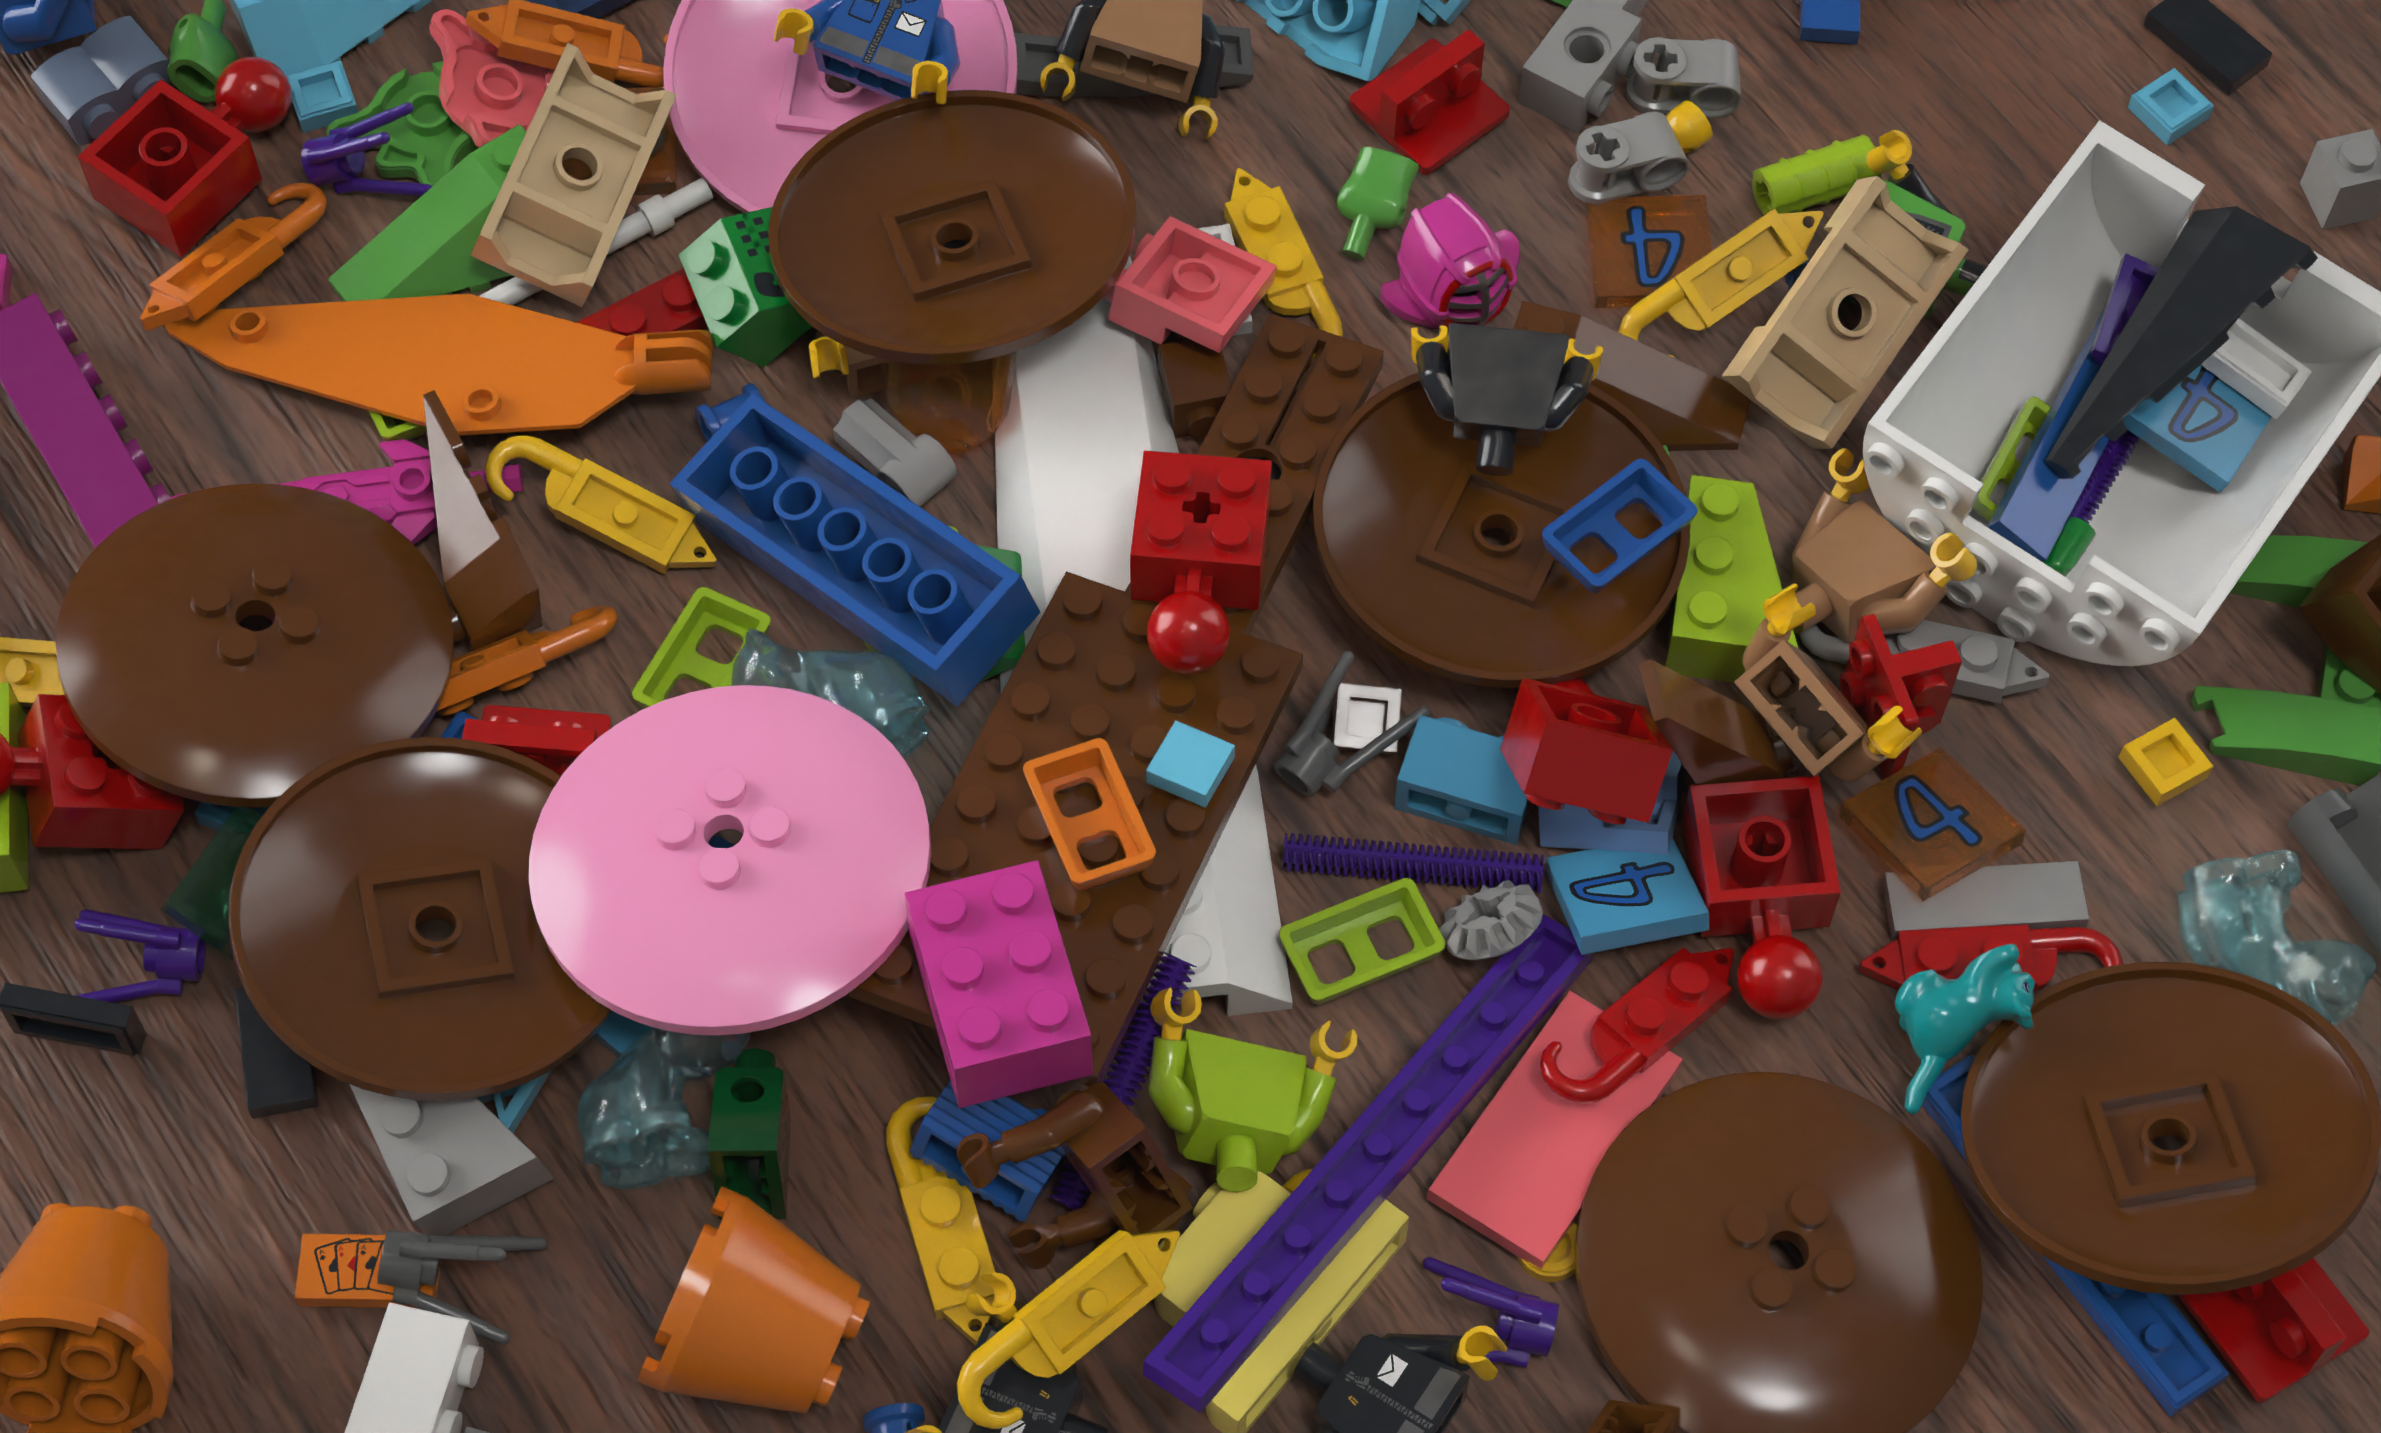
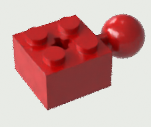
M244 57L226 66L216 82V106L211 111L160 79L78 156L94 200L179 257L186 254L263 180L250 139L241 130L259 133L276 127L286 117L292 103V90L287 76L280 67L267 59Z
M1146 450L1143 452L1130 551L1131 600L1160 602L1154 608L1148 620L1147 641L1156 660L1173 672L1186 675L1198 674L1209 670L1222 659L1229 646L1231 634L1230 623L1222 607L1259 610L1270 514L1272 461Z
M1522 678L1500 747L1517 783L1530 802L1552 810H1562L1565 804L1586 808L1593 817L1619 825L1625 824L1627 818L1649 823L1673 749L1654 723L1645 706L1595 695L1590 686L1581 678L1556 684Z
M37 695L18 733L19 747H11L7 739L0 733V796L5 793L10 785L25 786L33 847L162 849L184 812L182 797L158 789L133 776L105 755L83 731L71 712L65 695Z
M1820 776L1691 785L1681 823L1689 871L1709 911V930L1700 932V937L1752 933L1754 944L1744 953L1737 972V983L1742 998L1753 1011L1763 1017L1774 1020H1786L1797 1017L1806 1012L1817 1000L1822 988L1823 975L1821 964L1813 950L1804 942L1794 938L1791 930L1830 927L1841 894Z

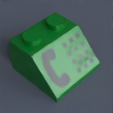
M773 207L720 218L679 254L716 347L762 367H765L812 327L785 297L776 278L768 237Z

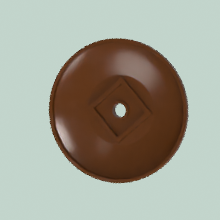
M947 91L945 104L936 103V93L917 95V99L911 97L900 99L851 119L830 132L803 155L781 185L774 201L768 234L770 255L777 281L785 297L810 325L834 341L867 355L905 363L937 365L980 361L1013 353L1057 334L1089 312L1107 294L1123 271L1133 248L1136 233V202L1132 181L1117 151L1098 131L1074 114L1035 98L999 91ZM952 240H963L967 243V245L956 249L943 247L944 244Z
M1418 373L1389 385L1371 397L1339 429L1326 451L1315 484L1312 526L1317 557L1329 586L1349 616L1385 649L1410 664L1450 680L1496 688H1520L1522 678L1548 684L1573 680L1609 665L1635 648L1653 631L1666 614L1677 594L1685 571L1690 547V524L1597 594L1590 593L1548 553L1544 546L1542 531L1546 526L1637 459L1647 460L1685 495L1683 484L1672 460L1651 430L1632 411L1593 385H1590L1587 397L1561 429L1544 432L1540 446L1516 445L1513 473L1506 476L1487 475L1475 469L1478 441L1453 437L1452 422L1445 421L1437 416L1419 381ZM1639 503L1629 505L1615 516L1616 520L1638 539L1648 537L1662 526L1661 522ZM1489 528H1502L1513 536L1514 541L1505 546H1496L1487 542L1481 533ZM1594 537L1585 538L1570 550L1592 573H1600L1617 560L1615 555Z
M256 483L226 485L202 489L155 505L117 528L94 549L74 576L62 602L56 632L57 665L63 693L71 712L83 731L105 755L130 774L158 789L204 803L233 807H268L286 789L307 773L334 758L376 743L405 738H418L435 715L449 683L453 663V625L445 592L428 561L408 538L374 513L339 497L302 487ZM253 615L267 617L273 622L269 628L262 631H251L239 625L244 618Z
M419 737L376 743L350 751L312 770L286 789L267 809L248 837L234 871L229 901L230 943L236 969L246 994L271 1030L296 1054L338 1080L390 1097L428 1101L470 1099L514 1088L551 1071L588 1043L605 1024L613 1011L597 1002L578 987L550 952L536 919L529 886V856L533 834L540 813L561 776L526 756L502 747L459 738ZM441 919L447 922L454 932L445 940L430 941L423 938L416 928L425 920Z
M2138 962L2101 968L2063 980L2034 996L2033 1006L2030 1011L2033 1021L2031 1029L2026 1030L2015 1021L2003 1020L1993 1030L1978 1051L1968 1073L1961 1109L1962 1142L1968 1167L1986 1203L2006 1227L2042 1256L2084 1277L2115 1287L2170 1295L2207 1294L2239 1289L2283 1275L2324 1251L2344 1233L2358 1216L2368 1199L2378 1172L2381 1156L2380 1104L2372 1079L2350 1043L2329 1021L2293 995L2248 975L2218 967L2181 962ZM2171 1135L2185 1142L2186 1145L2177 1150H2163L2154 1146L2151 1141L2159 1136Z
M1775 1072L1734 1073L1705 1079L1663 1097L1640 1113L1623 1129L1608 1148L1592 1176L1577 1222L1575 1271L1578 1291L1587 1324L1596 1344L1614 1374L1641 1404L1678 1409L1677 1433H1907L1917 1426L1941 1402L1955 1383L1969 1357L1977 1334L1983 1293L1981 1256L1968 1210L1954 1182L1928 1147L1891 1114L1858 1094L1814 1078ZM1776 1240H1786L1793 1243L1802 1253L1803 1266L1795 1270H1786L1777 1266L1769 1255V1244Z

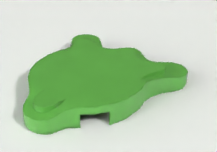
M443 61L432 63L433 71L421 72L409 76L407 68L392 75L378 89L372 102L366 108L355 114L334 120L329 124L326 131L327 136H329L331 129L350 126L409 102L413 104L414 110L411 114L356 137V139L381 132L388 133L390 141L387 144L375 147L380 149L375 158L378 173L385 178H415L419 183L435 185L468 154L478 148L471 136L454 123L443 109L439 98V78Z

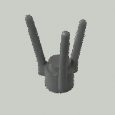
M1344 651L1301 726L1285 745L1286 750L1273 765L1276 773L1288 785L1307 797H1313L1322 785L1335 793L1351 773L1411 731L1416 726L1419 715L1428 717L1431 714V709L1427 705L1419 707L1340 765H1337L1334 760L1340 754V751L1331 740L1323 735V732L1332 720L1334 695L1354 659V654L1351 651Z
M389 1229L383 1245L377 1281L378 1284L395 1287L392 1302L413 1305L425 1311L469 1320L474 1333L505 1345L511 1340V1336L507 1331L420 1291L421 1286H435L441 1259L500 1262L506 1258V1251H541L547 1248L548 1241L544 1237L430 1235Z

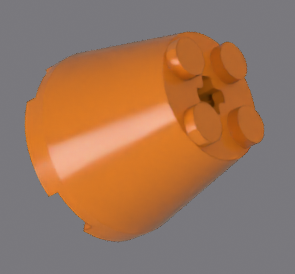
M721 1186L710 1211L722 1217L721 1223L718 1228L706 1223L704 1224L653 1343L665 1347L662 1358L658 1361L647 1356L636 1381L664 1393L802 1414L807 1413L812 1402L820 1406H826L842 1370V1366L831 1362L841 1338L849 1342L856 1338L869 1308L870 1301L858 1296L861 1283L751 1199Z
M64 1203L48 1205L42 1211L40 1220L0 1274V1413L27 1425V1433H132L133 1429L148 1423L153 1418H162L173 1383L170 1262L167 1247L159 1235L151 1229L152 1219L144 1210L128 1205L119 1206L113 1210L93 1206L73 1207Z

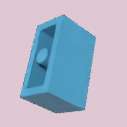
M1419 715L1397 778L1394 809L1517 845L1531 802L1523 794L1500 750L1504 736L1495 737L1471 730L1464 723L1452 718L1442 717L1434 719Z

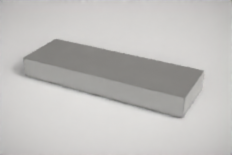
M2078 861L1885 872L1882 880L1891 941L1896 939L1898 931L2025 924H2029V929L2056 927L2085 928L2089 921Z

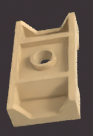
M567 43L470 256L582 307L596 281L677 95L668 90L635 94L593 74L579 48ZM568 158H577L584 161L590 167L592 177L587 180L572 178L565 172L562 161Z
M1878 176L1857 179L1825 225L1824 229L1829 232L1825 240L1766 325L1754 328L1721 376L1812 449H1832L1968 252V249L1961 243L1927 230L1891 201L1887 183ZM1848 295L1854 297L1862 308L1861 321L1853 330L1846 329L1838 318L1839 304Z

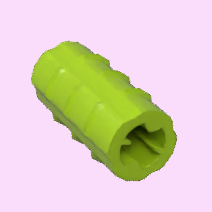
M1863 134L1841 142L1835 140L1829 146L1814 151L1808 149L1805 151V154L1789 159L1781 158L1777 163L1754 170L1752 189L1758 208L1762 211L1763 215L1773 209H1776L1778 214L1802 212L1804 209L1819 204L1825 206L1829 201L1846 196L1857 179L1873 176L1881 178L1882 173L1872 171L1867 165L1868 152L1876 147L1870 138Z

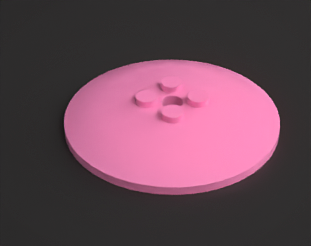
M682 0L671 24L665 48L663 72L664 90L677 95L669 112L674 131L685 155L698 174L717 194L743 213L773 207L781 185L792 168L807 151L830 132L865 112L897 101L858 85L849 92H835L828 87V81L832 75L818 70L812 46L815 40L809 42L808 49L804 55H798L793 52L795 42L793 38H782L778 42L773 40L778 15L781 11L790 8L805 11L822 0ZM941 0L944 17L955 29L960 59L959 69L947 86V91L989 90L1016 94L1018 80L1017 47L1012 22L1004 1Z
M753 685L715 687L666 699L635 713L598 737L568 767L551 791L540 813L533 834L529 856L531 901L540 931L550 952L577 986L600 1004L633 1021L665 1031L717 1036L750 1033L799 1020L827 1007L859 986L887 960L909 929L905 892L925 888L927 885L931 862V833L923 796L907 762L885 736L860 716L821 697L792 689ZM734 829L743 834L741 840L730 848H714L708 844L711 837L721 830Z

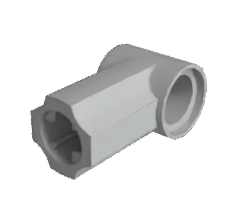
M872 398L866 401L858 399L843 411L840 421L833 429L834 441L876 478L919 507L957 477L958 472L954 461L937 440L927 434H921L918 437L914 436Z

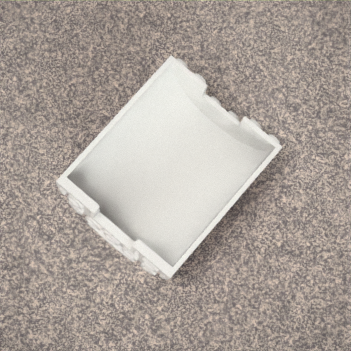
M2100 120L1868 422L1863 441V459L1868 483L1875 501L1889 523L1928 556H1930L1931 547L1938 537L1946 533H1953L1964 543L1963 549L1967 548L1976 557L1977 569L1971 578L1960 582L1950 579L1946 584L1949 589L1946 595L1951 601L1961 607L1974 609L1985 618L1997 624L2005 636L2016 639L2015 641L2017 642L2029 641L2050 651L2092 663L2113 666H2139L2168 660L2179 655L2193 644L2380 378L2381 292L2315 251L2314 253L2318 259L2306 271L2299 269L2292 282L2284 277L2275 282L2271 288L2276 298L2263 309L2256 307L2252 303L2241 314L2239 319L2312 371L2288 407L2277 420L2273 417L2270 418L2234 477L2221 493L2141 438H2138L2139 443H2135L2136 448L2132 449L2133 453L2128 454L2129 460H2125L2126 464L2122 465L2123 469L2119 471V476H2115L2116 481L2112 482L2113 486L2108 487L2109 493H2106V498H2102L2103 503L2099 504V509H2095L2096 514L2092 515V521L2088 520L2089 525L2095 530L2096 536L2066 577L1987 527L1989 522L1972 509L1983 486V483L1980 481L2022 405L2033 396L2040 398L2050 407L2054 403L2108 301L2123 256L2127 253L2160 268L2188 222V217L2205 187V184ZM2023 435L2015 449V457L2020 463L2033 442L2032 439ZM1998 481L1989 499L1996 505H1999L2008 486Z

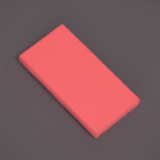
M1569 991L1429 1187L1426 1197L1428 1201L1526 1262L1529 1261L1540 1269L1548 1262L1571 1225L1579 1217L1583 1199L1592 1176L1608 1148L1625 1127L1640 1113L1660 1099L1680 1070L1683 1061L1681 1057L1668 1051L1643 1073H1636L1607 1098L1595 1103H1575L1563 1099L1548 1087L1542 1078L1540 1069L1542 1052L1552 1041L1561 1043L1562 1050L1557 1056L1556 1064L1559 1070L1571 1079H1587L1604 1066L1596 1056L1590 1043L1591 1029L1598 1015L1603 1010L1572 991Z

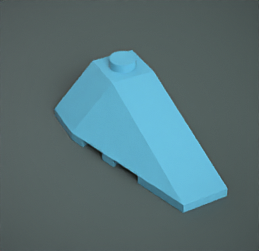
M433 0L229 1L253 56L275 63L287 76L340 61V57L363 40L371 44L385 34L383 26L403 12H417Z
M1236 0L1244 2L1267 20L1265 24L1275 32L1286 35L1306 51L1304 54L1317 65L1365 81H1371L1378 76L1415 26L1421 0Z

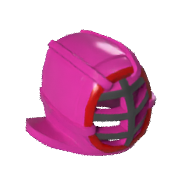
M1448 193L1444 199L1435 201L1421 210L1415 208L1411 212L1412 217L1402 236L1400 250L1397 252L1400 279L1382 284L1380 299L1385 307L1397 317L1430 328L1439 329V326L1444 325L1449 331L1450 323L1485 326L1503 312L1511 296L1512 289L1517 283L1516 271L1521 260L1519 240L1513 232L1508 230L1494 233L1486 221L1455 193ZM1477 291L1476 295L1472 296L1453 295L1454 293Z

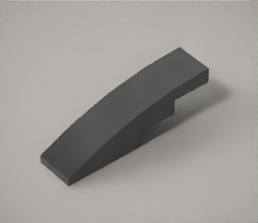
M1214 25L1225 48L1219 87L1251 82L1254 70L1250 29ZM1014 33L1018 60L1016 94L1062 97L1065 88L1069 84L1067 76L1060 73L1052 75L1048 80L1044 93L1040 82L1043 69L1050 63L1057 62L1060 56V52L1056 50L1060 38ZM1077 60L1072 70L1076 80V89L1072 97L1158 95L1080 72L1082 61Z

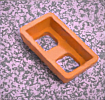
M1096 738L1029 760L1024 764L1023 771L1069 879L1076 889L1085 891L1144 871L1152 864L1156 855V849L1107 741ZM1081 783H1091L1102 802L1101 807L1075 817H1065L1062 815L1054 798L1055 793ZM1107 835L1115 836L1119 840L1126 858L1093 870H1088L1084 866L1077 848L1083 843Z

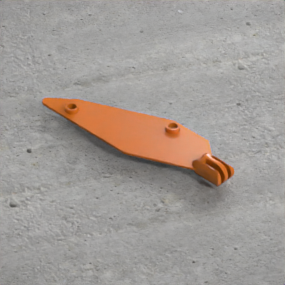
M473 294L215 309L211 313L203 315L197 321L186 317L165 325L170 336L227 370L425 427L426 418L423 395L435 390L459 436L576 429L583 427L630 394L650 395L699 392L711 389L713 338L709 331L688 330L624 336Z

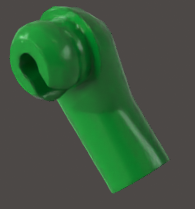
M2069 517L2047 560L2043 563L2066 577L2076 566L2096 536L2095 530L2084 520L2077 517Z

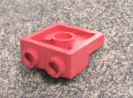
M1170 216L1155 235L1147 233L1142 238L1136 249L1133 263L1127 270L1123 269L1117 281L1105 295V300L1111 303L1108 320L1160 345L1174 331L1221 353L1273 284L1277 266Z

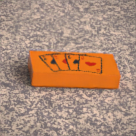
M302 1234L295 1300L299 1307L387 1308L390 1302L421 1309L413 1305L392 1302L395 1287L378 1284V1271L386 1235ZM440 1268L435 1286L422 1285L420 1291L437 1298Z

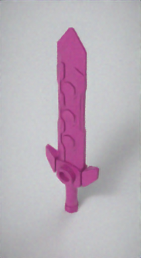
M406 439L379 443L380 449L393 464L392 467L307 477L300 481L279 483L280 485L302 487L327 493L350 501L374 513L389 524L392 523V526L408 538L413 545L437 528L429 450ZM521 464L504 466L502 469L504 484L513 493L525 491ZM485 470L469 472L471 477L480 474L489 490V494H494L486 482ZM178 494V495L169 496V497H170V499H173V498H175V497H178V496H181V495H185V494Z

